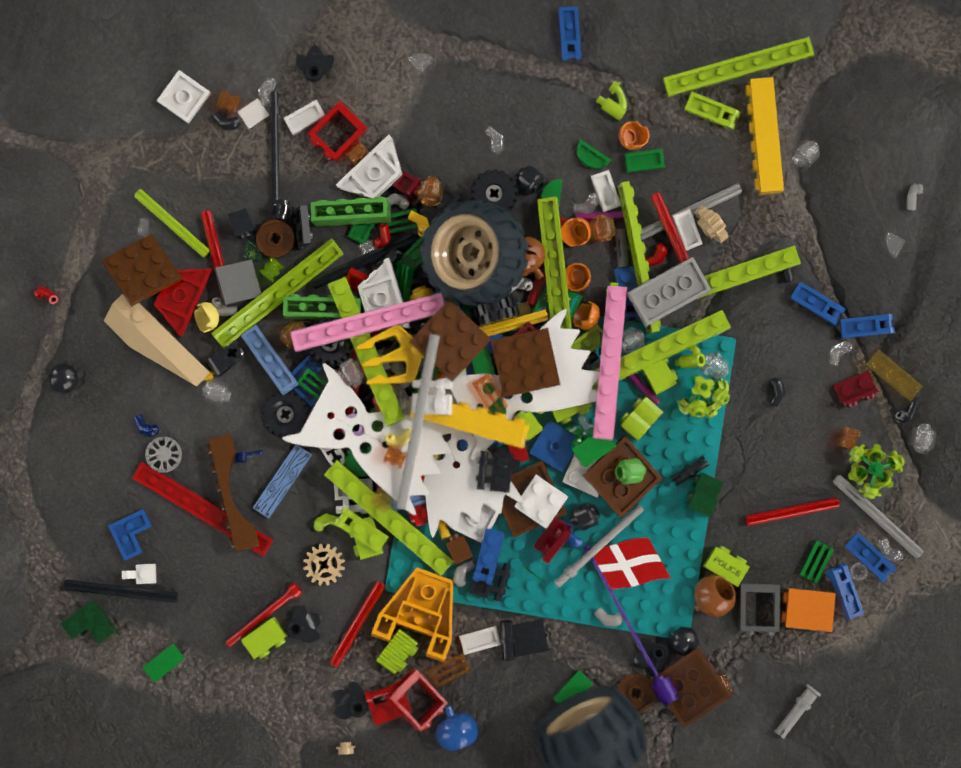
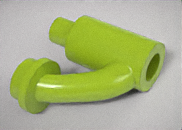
M614 81L609 90L612 94L616 92L619 104L609 97L605 99L601 95L596 102L602 105V110L620 121L627 111V101L620 87L621 82Z
M696 345L688 348L692 354L682 355L679 359L675 360V365L677 367L680 366L682 369L703 367L706 361L705 356Z

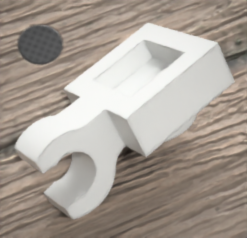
M156 564L136 565V570L122 571V579L136 578V584L157 583Z

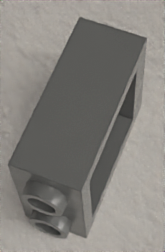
M740 583L738 594V630L743 631L745 635H755V631H762V635H774V632H779L780 585ZM746 592L773 593V626L746 625Z

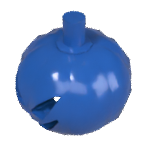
M451 705L444 707L447 717L438 723L435 732L440 746L448 751H454L474 743L478 735V725L474 717L468 713L460 712L454 714Z

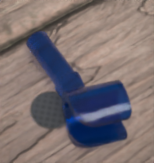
M263 451L239 452L236 455V462L247 463V457L262 455Z

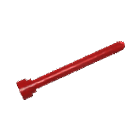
M292 582L284 595L226 641V646H233L291 598L300 597L303 594L301 588L295 582Z

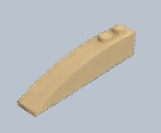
M122 294L112 304L104 322L130 348L195 386H198L210 374L140 302L131 307Z

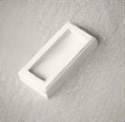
M315 100L283 119L294 136L319 122L325 114L318 101Z
M609 170L591 176L602 211L607 212L621 207Z
M690 208L671 215L686 251L703 244Z
M496 626L459 636L464 655L501 645Z

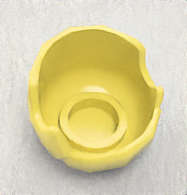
M208 302L198 304L197 307L199 306V308L194 310V316L200 331L205 333L215 329L219 323L218 310Z

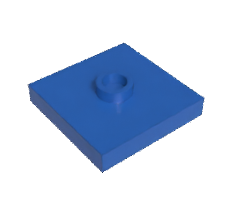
M548 420L529 453L558 471L563 472L574 454L569 446L572 445V441L577 436Z

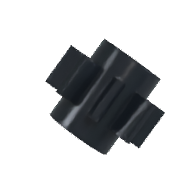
M277 199L276 204H271L270 213L274 214V219L288 221L289 216L293 217L294 206H290L291 201Z

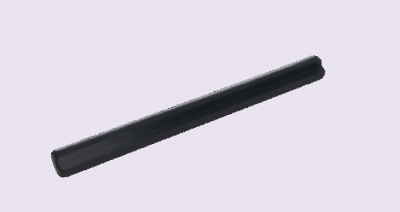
M410 233L386 246L313 278L311 283L315 289H318L348 275L351 268L359 270L383 258L391 249L397 248L402 250L414 244L417 239L413 233Z
M65 580L63 589L69 591L173 603L178 601V593L171 591Z

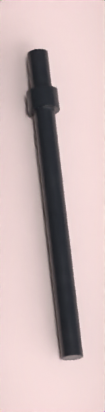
M273 91L270 92L271 106L269 107V115H271L272 204H276V200L280 199L278 122L280 107L278 106V92Z

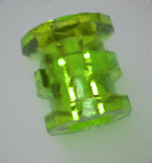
M271 257L269 259L270 262L264 265L265 268L263 270L259 269V272L274 283L273 278L279 275L280 269L283 270L284 266Z

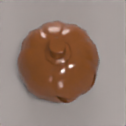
M525 237L529 247V251H527V254L525 253V260H528V265L521 276H528L533 273L540 280L544 277L539 269L544 264L546 258L544 246L536 238Z
M711 574L705 576L696 584L694 589V600L696 602L694 608L696 611L701 610L709 616L721 617L730 612L734 607L735 590L726 578Z

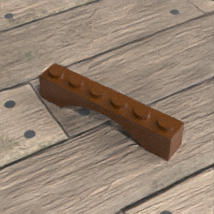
M232 434L208 439L209 444L206 445L208 455L213 456L214 463H211L213 474H217L219 480L215 482L218 493L222 492L223 500L220 501L223 512H227L228 519H225L227 531L231 530L233 536L229 538L231 548H236L237 553L258 548L260 545L255 527L238 512L231 496L230 472L237 455Z

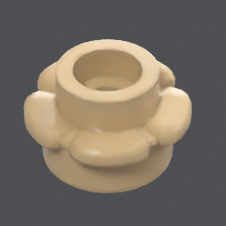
M351 742L340 743V747H336L338 755L354 754L355 746H351Z

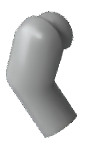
M395 362L391 365V370L396 376L406 374L405 365L402 362ZM410 383L400 384L402 389L411 385Z

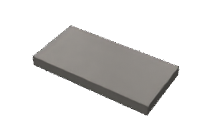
M694 257L629 291L627 295L646 327L712 290Z

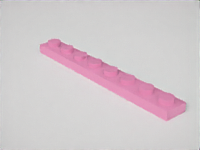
M607 287L593 438L613 440L627 287Z
M442 293L290 332L295 352L432 317L444 305Z

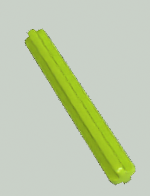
M142 189L135 193L134 197L199 255L202 257L208 255L210 250Z

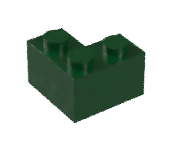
M703 472L700 475L696 474L692 482L694 488L692 492L687 493L684 499V503H686L685 508L703 517H710L724 482Z
M97 600L89 602L61 623V626L71 640L89 630L98 644L118 632V629Z

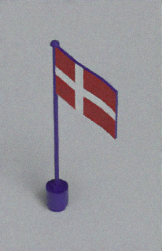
M635 538L611 546H605L591 558V561L656 678L653 680L654 684L651 687L659 701L665 706L678 699L676 696L677 692L669 677L664 678L663 675L659 677L612 589L628 588L653 580L671 578L649 538ZM586 545L584 547V551L586 550V552L591 549L589 545Z

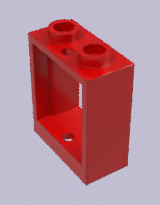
M339 101L308 133L310 137L309 142L315 148L320 147L324 151L322 154L329 161L333 159L337 163L366 134L368 128ZM339 113L357 131L334 153L316 134Z
M411 669L385 696L392 706L418 731L428 729L432 724L431 720L435 716H440L445 711L444 707L448 704L429 682L414 669ZM415 682L436 702L418 721L398 702L400 697Z

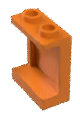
M786 588V592H783L782 603H785L784 611H781L780 622L783 623L784 627L832 632L836 593Z

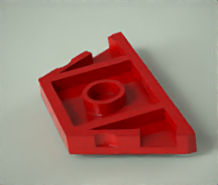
M210 268L178 269L177 271L181 275L182 280L160 291L155 301V307L162 313L178 335L182 337L213 270Z

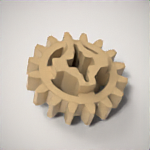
M703 205L695 211L696 217L699 219L697 224L706 236H709L711 239L714 238L720 243L729 237L724 229L726 224L717 212L715 213Z
M319 544L318 550L312 547L313 553L307 552L306 554L309 556V559H304L303 561L308 563V566L303 568L304 570H309L306 576H312L313 583L319 580V585H322L323 581L326 582V585H330V580L334 583L337 582L336 576L342 577L340 570H345V567L341 566L345 559H340L343 553L337 554V547L331 550L330 544H327L326 548ZM319 552H328L325 557L316 555ZM334 557L337 560V568L333 566L332 559ZM328 559L327 565L329 568L321 570L322 565L320 561ZM312 561L316 563L315 573L312 569ZM325 572L332 574V576L327 578L321 577Z

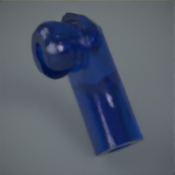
M142 414L133 417L140 434L154 437L159 433V427L155 424L152 426L146 424Z

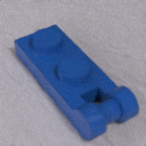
M578 6L559 7L562 61H568V59L573 58L581 60ZM567 46H574L575 51H568Z
M633 266L614 269L618 287H627V293L637 288ZM626 295L624 322L633 318L639 320L640 317L635 308L634 311L627 312L626 307L633 306L628 295Z
M802 282L798 283L789 298L834 326L838 323L837 319L840 314H843L845 311L844 307ZM829 307L834 310L831 315L826 313Z
M893 314L840 319L841 339L895 333V329L892 327ZM879 321H884L885 328H880Z
M486 528L472 581H483L487 585H492L504 532ZM482 567L489 569L488 575L481 573Z
M858 532L844 545L850 553L883 583L888 579L887 576L890 573H894L897 569ZM881 564L885 566L882 571L877 569Z
M841 563L836 568L828 569L826 574L832 581L845 621L864 614L847 565Z

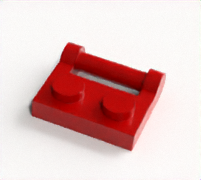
M396 684L373 692H364L375 726L402 717L388 700L375 704L373 700L387 695ZM405 692L398 702L411 714L412 710Z

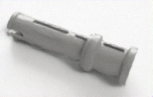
M809 684L806 685L807 688L803 694L796 698L797 703L774 731L783 739H785V736L805 710L811 709V704L817 696H821Z

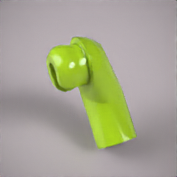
M326 513L315 519L314 529L316 531H323V528L329 524L337 526L333 522L339 517Z

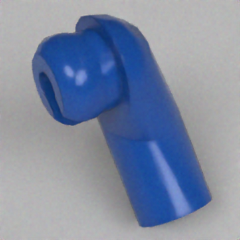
M565 522L571 526V535L565 542L571 548H580L583 544L582 539L577 538L573 534L572 523Z

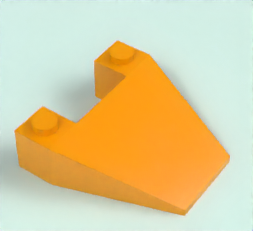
M417 567L380 612L371 636L390 642L396 625L432 638L426 656L444 663L452 642L453 580Z

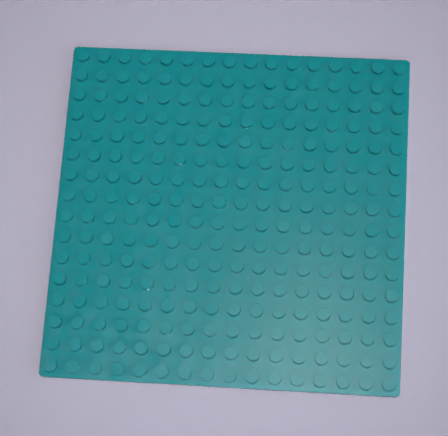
M436 290L434 295L439 294L441 292ZM442 294L445 304L449 299ZM517 302L521 316L533 313L535 307ZM462 305L461 311L466 315L465 305ZM600 316L597 323L602 331L604 329V316ZM571 321L572 329H579V330H580V332H579V334L577 335L576 339H578L580 336H582V335L585 334L587 331H589V330H582V329H580V328L574 326L573 323H572V321ZM626 321L623 328L621 357L680 329L661 326L659 332L648 335L643 323ZM518 329L502 333L503 338L511 336ZM716 335L697 344L696 346L705 356L706 361L703 367L682 369L680 366L677 367L675 365V360L679 359L680 356L692 354L689 349L668 358L669 362L667 365L670 370L673 369L678 377L676 380L677 384L656 395L660 400L656 406L663 413L638 441L634 440L620 427L622 424L620 419L626 412L631 414L635 409L633 404L639 398L643 400L646 396L629 377L618 382L614 443L623 435L626 436L663 478L622 518L617 516L600 495L597 498L562 482L574 454L563 472L543 462L554 487L568 496L563 504L566 514L558 517L560 520L571 522L570 517H572L573 508L585 502L591 505L594 504L597 507L600 518H598L597 525L585 531L573 526V534L577 538L582 539V546L574 549L565 542L550 563L547 564L542 561V553L534 548L535 542L546 528L538 526L514 538L503 513L498 514L492 530L504 532L505 534L497 569L502 570L504 563L511 564L509 571L511 575L510 578H507L506 593L502 596L501 602L494 600L495 592L490 591L488 598L469 593L476 568L466 573V584L459 587L454 583V573L459 565L472 559L476 567L482 543L448 527L451 536L459 534V536L464 535L473 557L456 565L453 562L442 575V577L453 580V602L630 632L624 619L617 627L605 626L594 614L600 607L608 615L620 612L591 559L577 571L576 576L572 579L569 578L560 588L554 582L564 573V570L569 565L572 566L586 553V550L584 551L586 545L592 548L632 510L640 505L644 511L606 546L635 538H649L671 579L653 580L633 587L612 589L635 633L668 638L669 633L678 630L679 627L691 628L695 605L694 589L699 580L708 517H703L685 508L686 503H684V499L687 493L692 492L694 488L692 485L694 478L690 477L677 487L670 476L682 470L684 465L691 464L703 455L705 457L704 460H707L709 466L696 474L700 475L703 472L715 478L726 404L721 405V408L717 410L718 414L714 417H693L690 413L686 415L678 409L679 404L677 400H682L683 397L687 399L691 397L694 384L690 378L694 375L702 376L706 380L712 379L714 382L722 378L729 385L736 340L732 337ZM599 347L594 350L599 359L591 364L590 371L600 367L601 355H599ZM494 354L490 355L491 360L495 359ZM642 370L635 373L652 391ZM712 394L707 398L708 402H712ZM597 401L591 402L592 407L589 408V413L580 417L579 414L571 416L572 421L569 423L582 429L583 432L580 435L582 437L588 434V430L595 424ZM516 411L514 417L521 411ZM545 411L542 414L531 412L543 429L548 420L563 427L561 422L556 423L551 411ZM541 432L529 441H525L529 460L520 462V466L515 473L542 461L529 453ZM445 454L441 455L440 460L444 459ZM406 509L398 510V513L412 524L409 517L410 512ZM416 523L412 524L453 559L446 545L449 540L448 538L442 540L438 528L435 536L432 537L429 523L417 526ZM395 536L393 538L385 586L386 591L396 593L417 567L439 575ZM522 565H524L527 569H529L531 572H533L535 575H537L539 578L545 581V583L538 579L536 576H534L532 573H530L528 570H526L524 567H522ZM494 575L493 586L498 585L499 575Z

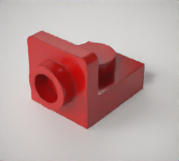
M426 503L414 507L416 515L409 513L412 524L416 523L417 526L429 523Z

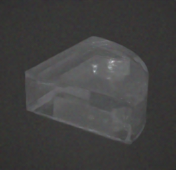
M417 53L408 58L420 73L435 60L432 56L425 53Z
M149 218L140 219L137 234L141 237L148 236Z
M888 232L885 239L886 246L890 255L896 258L905 240Z

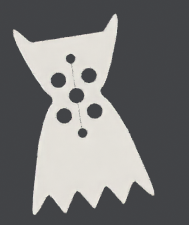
M564 309L540 328H548L561 385L531 391L533 400L528 404L521 401V394L514 395L511 399H505L502 396L499 375L474 374L457 376L452 382V389L450 390L457 404L459 401L470 404V408L477 410L476 406L479 403L483 404L485 409H488L502 396L504 407L506 408V419L512 420L515 412L518 410H524L525 412L529 410L530 412L555 411L597 401L598 391H593L592 387L599 378V371L582 370V366L590 351L571 349V345L580 330L560 328L567 309ZM488 382L495 386L494 393L490 395L483 392V386ZM473 434L477 444L472 453L471 460L480 456L481 450L485 451L495 440Z
M323 364L328 377V383L301 433L285 436L282 439L290 443L311 447L350 448L355 459L370 478L397 501L409 441L403 447L389 446L384 448L382 443L389 433L401 435L407 428L411 430L414 417L403 414L405 420L387 427L381 412H366L362 401L349 385L330 366ZM349 406L355 407L357 409L356 417L348 418L345 414L346 408ZM333 412L335 418L329 419L327 414ZM380 420L384 426L383 430L374 432L371 428L373 421ZM423 420L406 510L411 514L416 515L409 497L412 495H429V491L424 485L421 476L440 474L438 467L432 459V455L451 453L442 435L455 433L460 430ZM361 424L365 430L363 435L355 436L352 432L353 426ZM337 428L343 429L345 431L344 439L336 440L333 436L334 430ZM361 443H370L372 446L371 452L368 454L361 453L359 449Z
M466 370L461 372L458 376L466 375ZM431 388L429 393L437 394V389ZM445 389V395H452V403L457 404L451 390ZM412 396L401 401L398 400L403 414L410 415ZM461 430L451 433L450 441L446 442L449 449H451V453L445 454L442 460H436L432 455V459L440 471V474L424 475V485L429 491V495L425 496L432 537L435 536L440 520L445 521L457 531L461 512L466 513L479 522L483 503L501 514L505 494L523 503L520 494L512 482L510 493L490 491V483L485 482L484 490L476 489L477 481L475 479L479 471V464L477 462L480 456L471 460L477 441L470 433ZM464 439L468 442L467 450L459 451L457 449L456 443L458 440ZM488 452V459H493L492 454ZM455 461H458L460 463V467L458 469H455L453 467V463ZM487 465L486 476L491 477L493 465Z

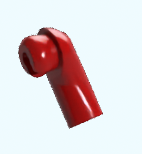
M386 223L379 225L380 236L373 240L376 248L386 246L390 242L389 226Z
M657 244L654 255L645 258V261L649 263V267L663 262L667 255V248L664 244Z
M43 286L38 287L34 291L38 299H42L45 296L51 304L58 302L56 294Z

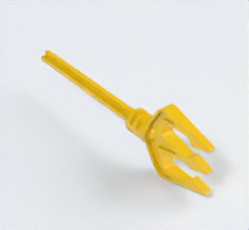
M546 310L479 328L490 337L519 329L528 321L532 325L548 321V314ZM393 326L357 346V350L372 349L375 342L395 337L400 344V348L380 358L373 357L361 366L377 367L381 363L404 362L406 364V374L390 378L378 375L368 380V385L412 383L415 380L420 361L424 359V356L409 343L413 337L401 326Z

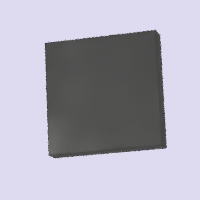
M252 260L214 269L224 306L255 299L261 294Z

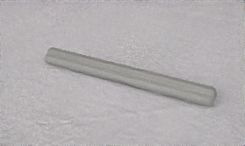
M739 184L732 185L682 210L690 208L694 216L696 215L695 211L703 205L709 209L740 194L742 189ZM661 220L642 228L641 240L665 230Z
M838 475L834 478L833 483L915 558H919L924 551L844 477Z

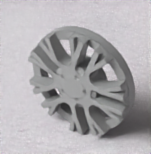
M157 437L147 446L145 453L146 461L157 472H170L180 464L182 451L179 444L170 437ZM159 441H165V445L160 446ZM168 442H171V445L169 446V448L166 447L167 444H168ZM176 446L178 451L172 452L171 448ZM150 449L155 450L156 453L151 455L149 454ZM172 455H179L178 458H176V457H171V456H172ZM154 457L157 458V459H155V460H153V461H151V462H150V460H149V459L154 458ZM170 459L176 462L172 467L168 463ZM157 461L161 462L159 468L154 466ZM163 463H167V469L163 468Z

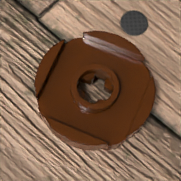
M280 220L265 222L256 235V243L259 250L270 258H282L292 251L295 238L293 230L288 224ZM273 234H276L277 237H281V239L278 240V244L270 242V239L273 238Z
M639 673L626 675L617 686V689L629 699L637 712H643L650 708L655 698V692L651 687L653 685L652 681ZM633 688L641 690L639 698L636 696L631 697Z

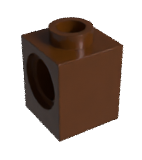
M459 534L448 538L449 542L446 545L455 565L473 557L464 535L459 536Z

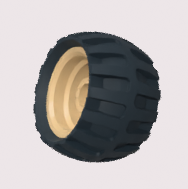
M481 200L458 202L447 207L444 212L438 213L432 219L430 227L425 230L423 246L420 249L423 259V270L429 276V282L432 286L454 302L465 305H484L500 300L512 291V287H516L523 278L521 275L524 269H527L528 260H525V253L527 254L529 247L528 242L523 236L525 234L524 230L515 221L512 214L496 204Z
M614 686L594 687L575 694L548 711L535 728L538 751L546 768H631L641 759L642 754L646 751V737L641 718L629 699Z

